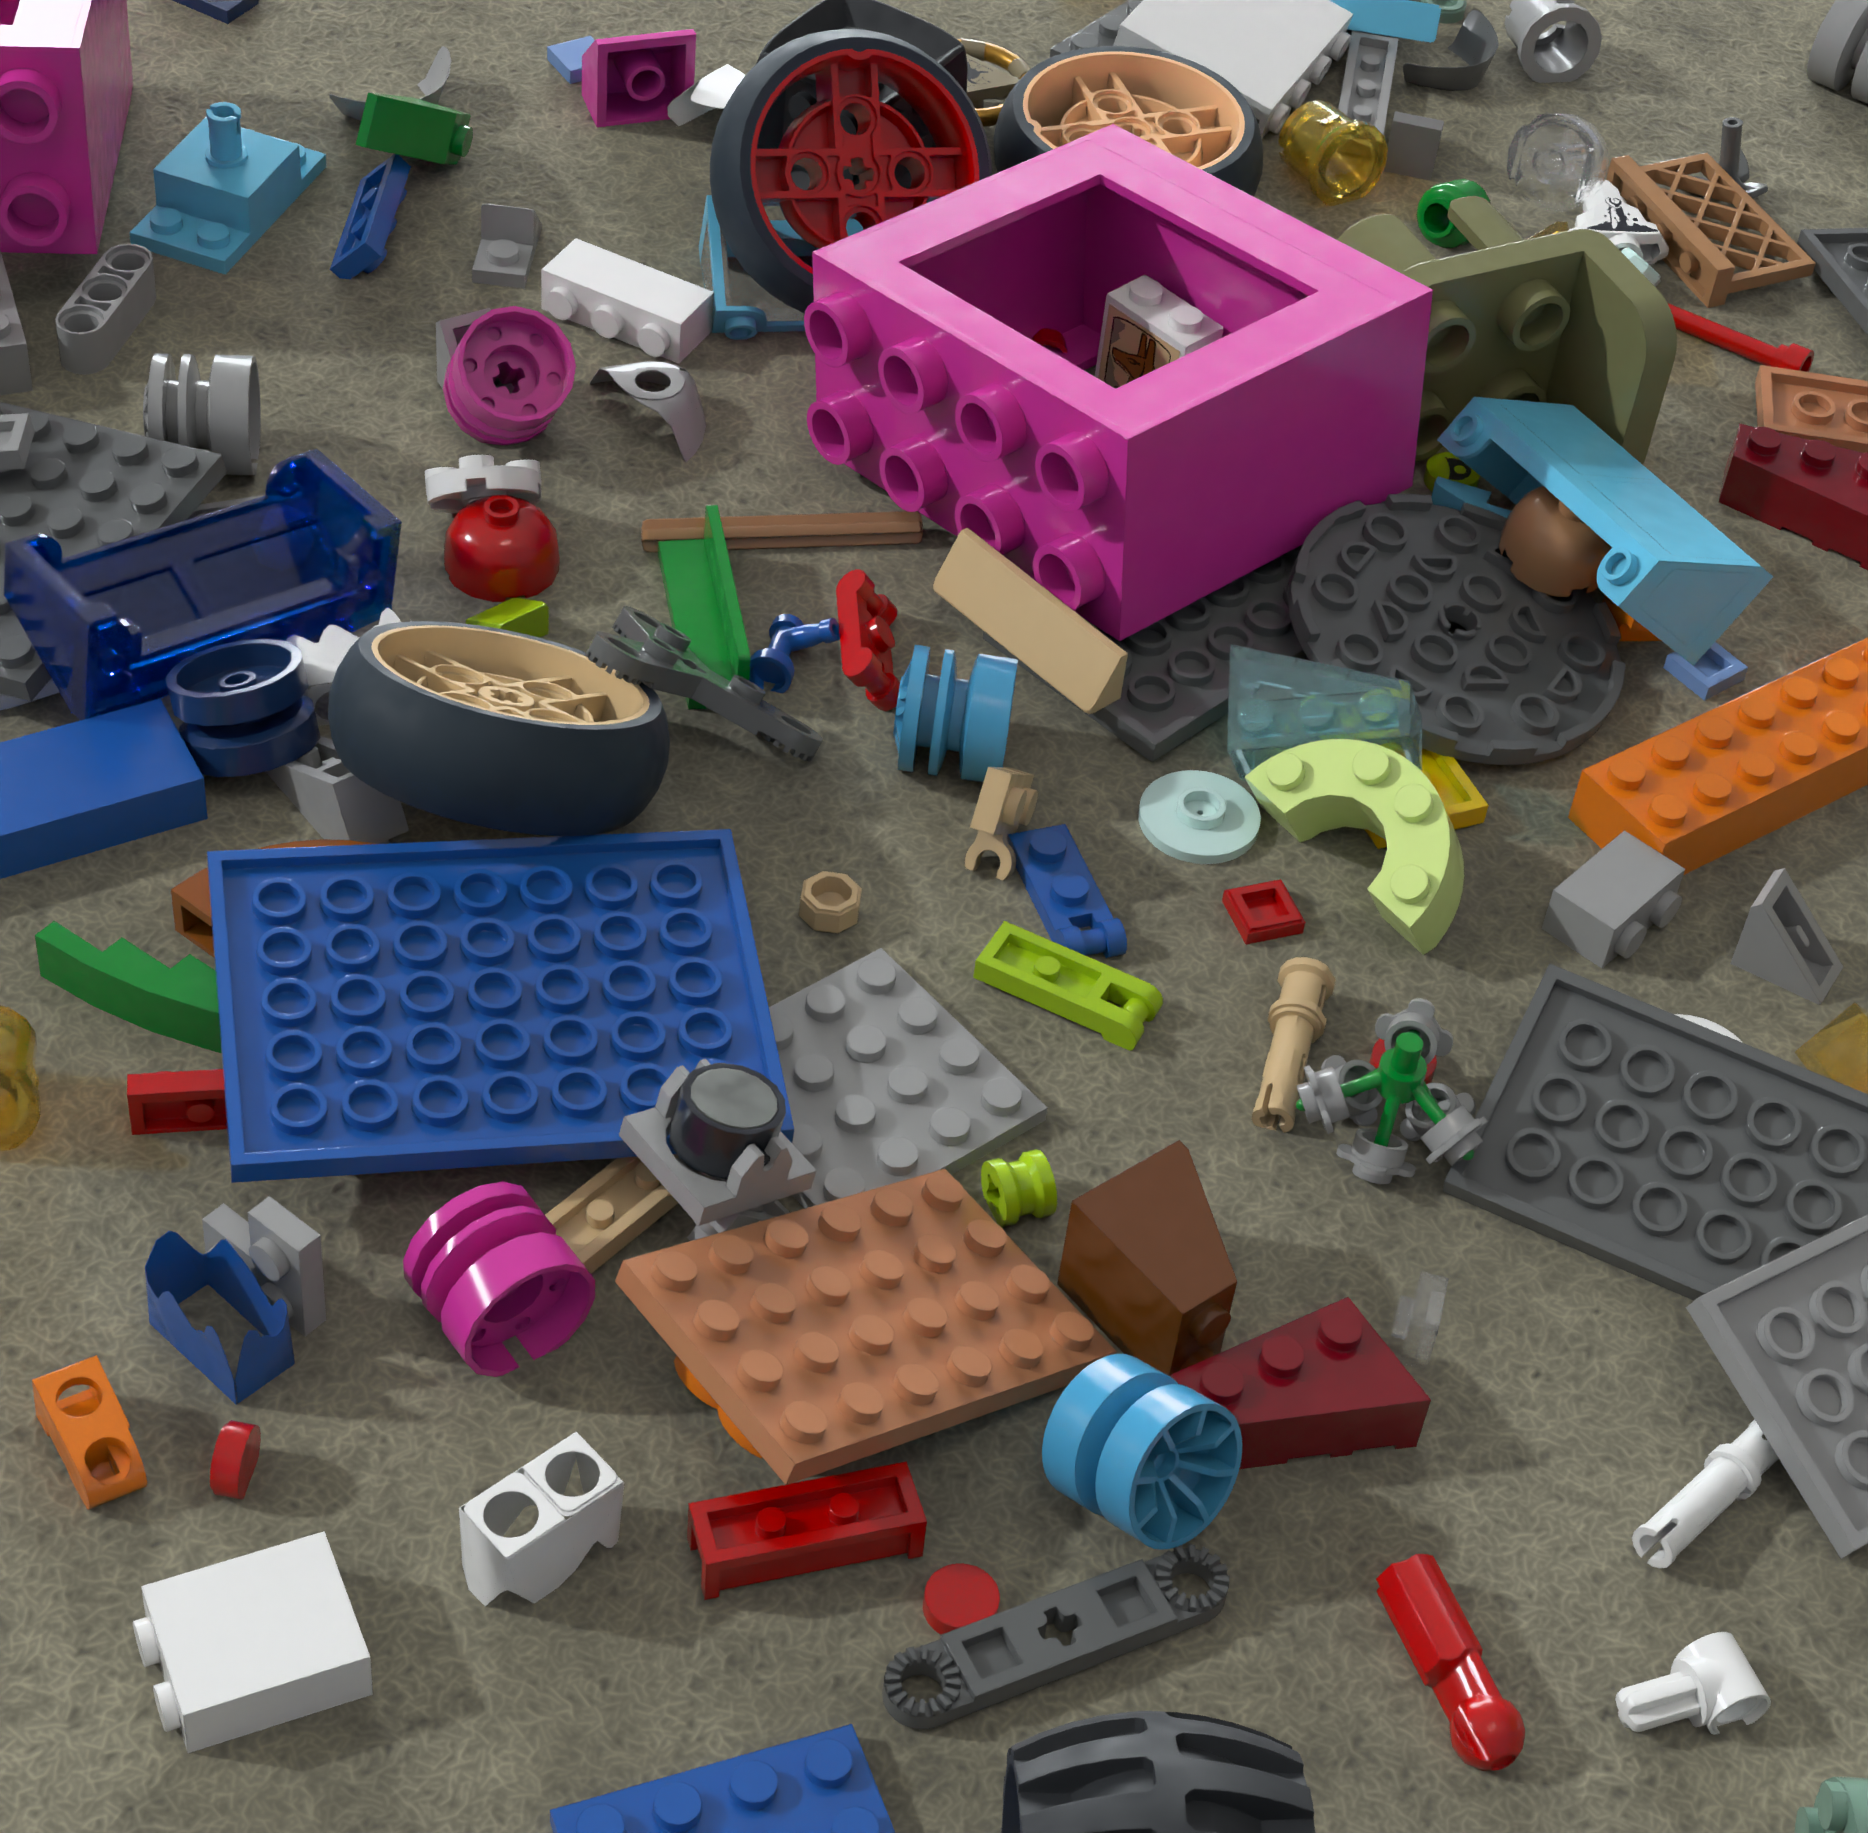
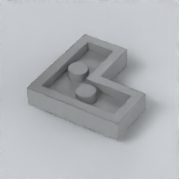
M270 1196L248 1212V1222L224 1203L202 1219L205 1242L204 1254L211 1251L220 1240L227 1239L255 1275L269 1303L274 1305L278 1299L283 1298L287 1304L289 1323L294 1329L306 1337L326 1321L321 1235Z

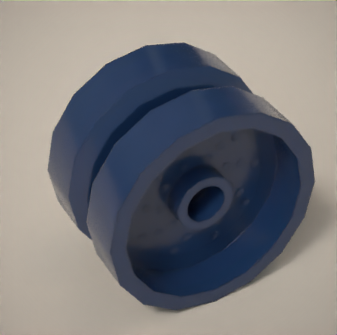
M252 639L217 645L195 653L176 664L166 676L173 713L184 721L179 727V733L203 775L235 777L270 771L299 759L311 751L321 738L313 700L304 695L309 685L301 649L290 642L274 639Z

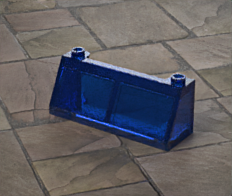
M314 449L279 462L269 475L265 496L66 558H62L60 544L47 534H34L5 543L4 596L70 711L79 720H84L168 696L166 676L173 667L191 655L217 645L252 639L287 641L293 635L303 637L313 643H318L323 631L329 625H336L351 633L379 620L381 613L386 608L392 610L402 521L322 452Z

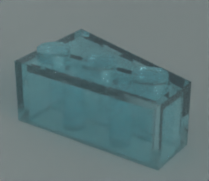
M1230 644L1227 751L1241 781H1246L1245 776L1276 754L1301 744L1328 739H1352L1378 744L1402 755L1422 770V715L1410 681Z

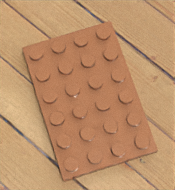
M946 1169L623 1260L615 1280L616 1284L785 1485L1068 1386L1088 1365L1117 1352L1093 1327L1092 1323L1075 1308L1049 1280L1047 1275L1029 1259L1006 1234L1004 1229L983 1210Z

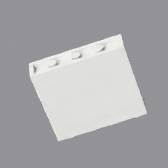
M1143 0L1120 24L1113 46L1138 47L1170 53L1194 61L1219 74L1229 81L1246 99L1255 117L1260 120L1258 125L1261 138H1263L1269 131L1277 134L1281 130L1289 116L1291 106L1298 109L1304 102L1311 88V82L1319 85L1326 75L1332 59L1336 61L1341 59L1352 38V35L1346 33L1353 13L1330 0Z

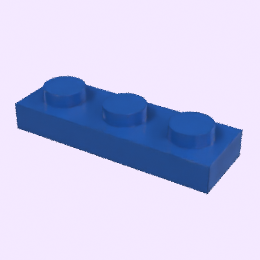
M393 154L360 180L330 270L339 278L351 280L361 271L369 274L382 263L387 255V250L384 247L388 236L397 224V220L394 217L398 206L407 194V190L404 187L411 168L398 154Z

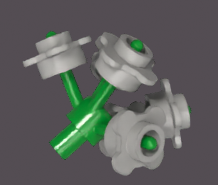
M1413 999L1410 1001L1407 1009L1395 1015L1385 1013L1377 1019L1375 1033L1380 1039L1385 1040L1386 1050L1381 1056L1377 1069L1364 1060L1357 1059L1346 1063L1343 1057L1332 1055L1324 1060L1320 1071L1314 1072L1310 1065L1303 1067L1308 1082L1296 1085L1300 1097L1296 1102L1297 1109L1305 1112L1309 1124L1321 1120L1327 1134L1334 1132L1332 1123L1347 1118L1353 1119L1354 1123L1360 1126L1373 1124L1378 1115L1375 1107L1380 1104L1382 1098L1386 1099L1378 1129H1358L1353 1145L1340 1144L1336 1152L1339 1157L1354 1163L1352 1169L1354 1175L1371 1183L1389 1184L1393 1175L1413 1177L1416 1167L1404 1161L1408 1144L1400 1137L1391 1134L1400 1104H1406L1405 1112L1407 1116L1400 1124L1401 1134L1410 1141L1421 1139L1432 1152L1426 1158L1429 1164L1437 1163L1443 1158L1451 1166L1462 1159L1469 1161L1474 1157V1150L1484 1142L1477 1134V1131L1488 1121L1484 1116L1480 1119L1473 1118L1472 1115L1476 1111V1104L1472 1096L1468 1093L1455 1095L1453 1090L1445 1084H1426L1424 1081L1427 1064L1433 1060L1435 1055H1447L1453 1046L1452 1034L1440 1027L1433 1016L1435 1007L1426 999Z

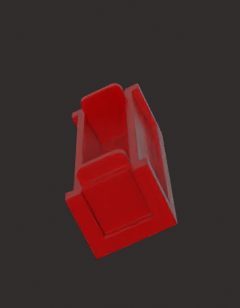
M907 1461L688 1503L687 1540L690 1551L698 1549L702 1562L701 1589L704 1600L719 1597L720 1590L905 1553H907L908 1559L923 1557L927 1519Z

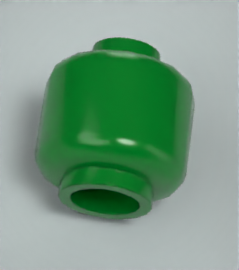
M1467 179L1447 181L1436 184L1428 189L1418 203L1416 214L1418 227L1422 235L1431 243L1442 248H1454L1470 243L1448 219L1450 202L1454 199L1468 196H1479L1490 202L1485 190L1476 182Z

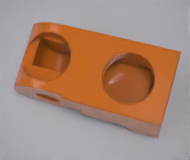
M97 1355L32 1380L36 1416L47 1436L51 1437L87 1509H92L147 1487L144 1465L128 1429L130 1424ZM71 1386H89V1389L58 1401L62 1392Z

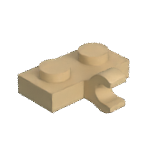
M988 767L970 828L978 830V834L966 853V869L975 871L981 863L982 855L986 851L991 850L997 853L1000 858V867L996 878L1007 880L1013 874L1016 867V856L1007 841V835L1015 833L1019 824L1027 826L1031 820L1038 797V791L1031 789L1034 778L1033 774L1014 768Z

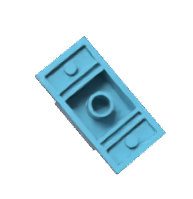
M229 102L214 103L210 105V109L206 110V117L153 169L156 206L130 231L131 244L143 246L151 252L226 275L326 168V154L304 148L297 143L242 128L240 125L241 109L237 105Z

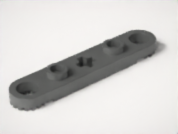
M1188 1544V1548H1182V1545L1175 1547L1174 1551L1168 1550L1163 1555L1144 1562L1143 1559L952 1630L942 1634L941 1638L934 1642L921 1645L915 1649L914 1647L906 1648L905 1653H897L894 1655V1660L890 1661L887 1665L882 1690L885 1708L896 1721L904 1726L914 1729L935 1728L1206 1623L1215 1618L1224 1607L1230 1576L1227 1575L1228 1569L1226 1564H1221V1558L1216 1553L1213 1556L1209 1554V1549L1205 1547L1202 1550L1195 1549L1196 1545ZM1183 1573L1194 1574L1201 1577L1208 1584L1210 1590L1207 1591L1206 1596L1200 1594L1199 1598L1196 1599L1195 1595H1191L1189 1599L1186 1598V1593L1184 1592L1179 1595L1177 1587L1172 1588L1173 1582L1171 1579ZM1054 1624L1060 1632L1073 1630L1070 1645L1063 1646L1056 1637L1044 1640L1046 1626ZM924 1675L937 1681L943 1693L937 1695L936 1700L929 1698V1702L925 1703V1699H920V1703L915 1702L916 1698L913 1696L910 1699L907 1698L908 1693L906 1691L902 1692L901 1683L911 1676Z

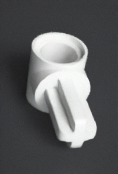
M1728 1632L1712 1633L1697 1639L1676 1656L1670 1675L1622 1688L1615 1698L1619 1710L1618 1717L1622 1725L1631 1728L1635 1732H1642L1689 1718L1693 1726L1701 1727L1706 1725L1710 1733L1715 1735L1720 1733L1717 1729V1726L1741 1719L1744 1720L1746 1725L1754 1723L1765 1714L1771 1704L1768 1694L1734 1636Z

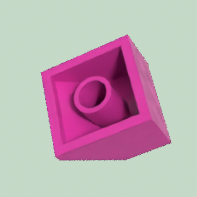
M694 29L594 40L582 55V97L597 128L671 119L668 116V105L694 85L696 33Z

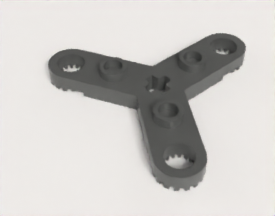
M623 606L612 626L614 631L620 634V636L597 631L589 645L585 656L591 662L596 663L595 665L599 668H606L608 665L605 671L609 674L615 669L616 678H623L626 682L633 683L634 685H640L642 682L654 690L691 698L754 735L759 731L760 735L765 737L764 739L772 742L777 748L784 744L783 751L788 753L791 749L790 753L796 758L799 757L801 760H807L808 762L812 761L823 742V738L812 728L762 700L766 694L762 688L741 676L734 675L731 681L708 669L688 648L691 643V639L688 636L637 609Z

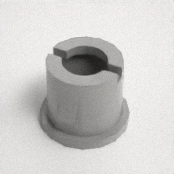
M1512 0L1509 6L1512 11L1510 15H1506L1504 22L1507 35L1518 49L1520 66L1535 82L1574 81L1591 68L1600 52L1602 35L1599 23L1586 8L1574 4V0ZM1560 21H1567V22H1566V25L1555 24V23L1560 22ZM1554 24L1547 32L1542 33L1550 25Z

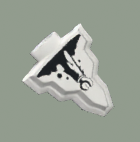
M1605 180L1601 185L1597 184L1591 187L1584 200V213L1576 217L1575 228L1569 229V231L1574 229L1597 231L1605 235L1620 251L1629 247L1648 264H1655L1658 260L1667 257L1669 246L1656 224L1647 222L1639 209L1628 205L1626 200L1620 196L1619 190L1612 183Z

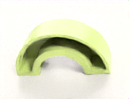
M1328 739L1301 744L1287 749L1264 761L1245 776L1260 806L1299 842L1312 839L1321 832L1341 827L1368 829L1385 839L1387 851L1382 870L1368 887V891L1381 917L1419 952L1424 955L1437 946L1452 923L1460 903L1464 882V861L1456 831L1444 804L1433 784L1416 765L1393 750L1378 744L1352 739Z

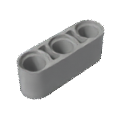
M121 244L111 247L103 254L58 312L55 322L60 362L67 371L74 374L87 375L104 370L156 301L153 257L147 248L137 244Z

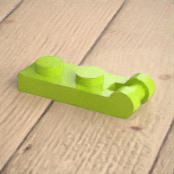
M1007 921L1002 923L975 961L973 978L1101 1033L1104 1040L1129 1051L1135 1048L1144 1034L1143 1022L1152 1021L1163 1005V997L1160 991L1150 983ZM1107 1000H1110V1001H1112V1002H1114V1003H1117V1004L1121 1005V1007L1116 1006V1005H1114V1004H1112V1003H1109V1002H1107Z

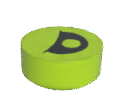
M1442 452L1430 457L1424 473V483L1432 492L1438 476L1476 488L1480 479L1478 473L1451 452Z

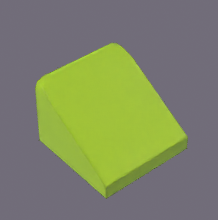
M514 597L466 619V624L498 628L540 638L549 634V607L542 601Z

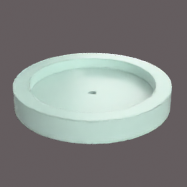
M1185 770L1166 774L1153 781L1145 789L1140 800L1138 820L1146 838L1165 854L1190 863L1217 864L1238 858L1253 846L1259 833L1261 815L1259 807L1251 794L1235 781L1212 772Z

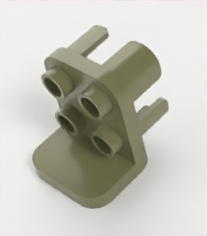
M1468 196L1452 200L1447 216L1478 251L1436 259L1398 217L1390 214L1363 219L1348 228L1338 238V241L1433 290L1415 461L1424 460L1437 453L1443 447L1437 439L1456 416L1460 414L1473 397L1573 405L1642 465L1644 464L1676 356V327L1671 309L1660 291L1605 235L1589 229H1574L1525 240L1488 200L1479 196Z

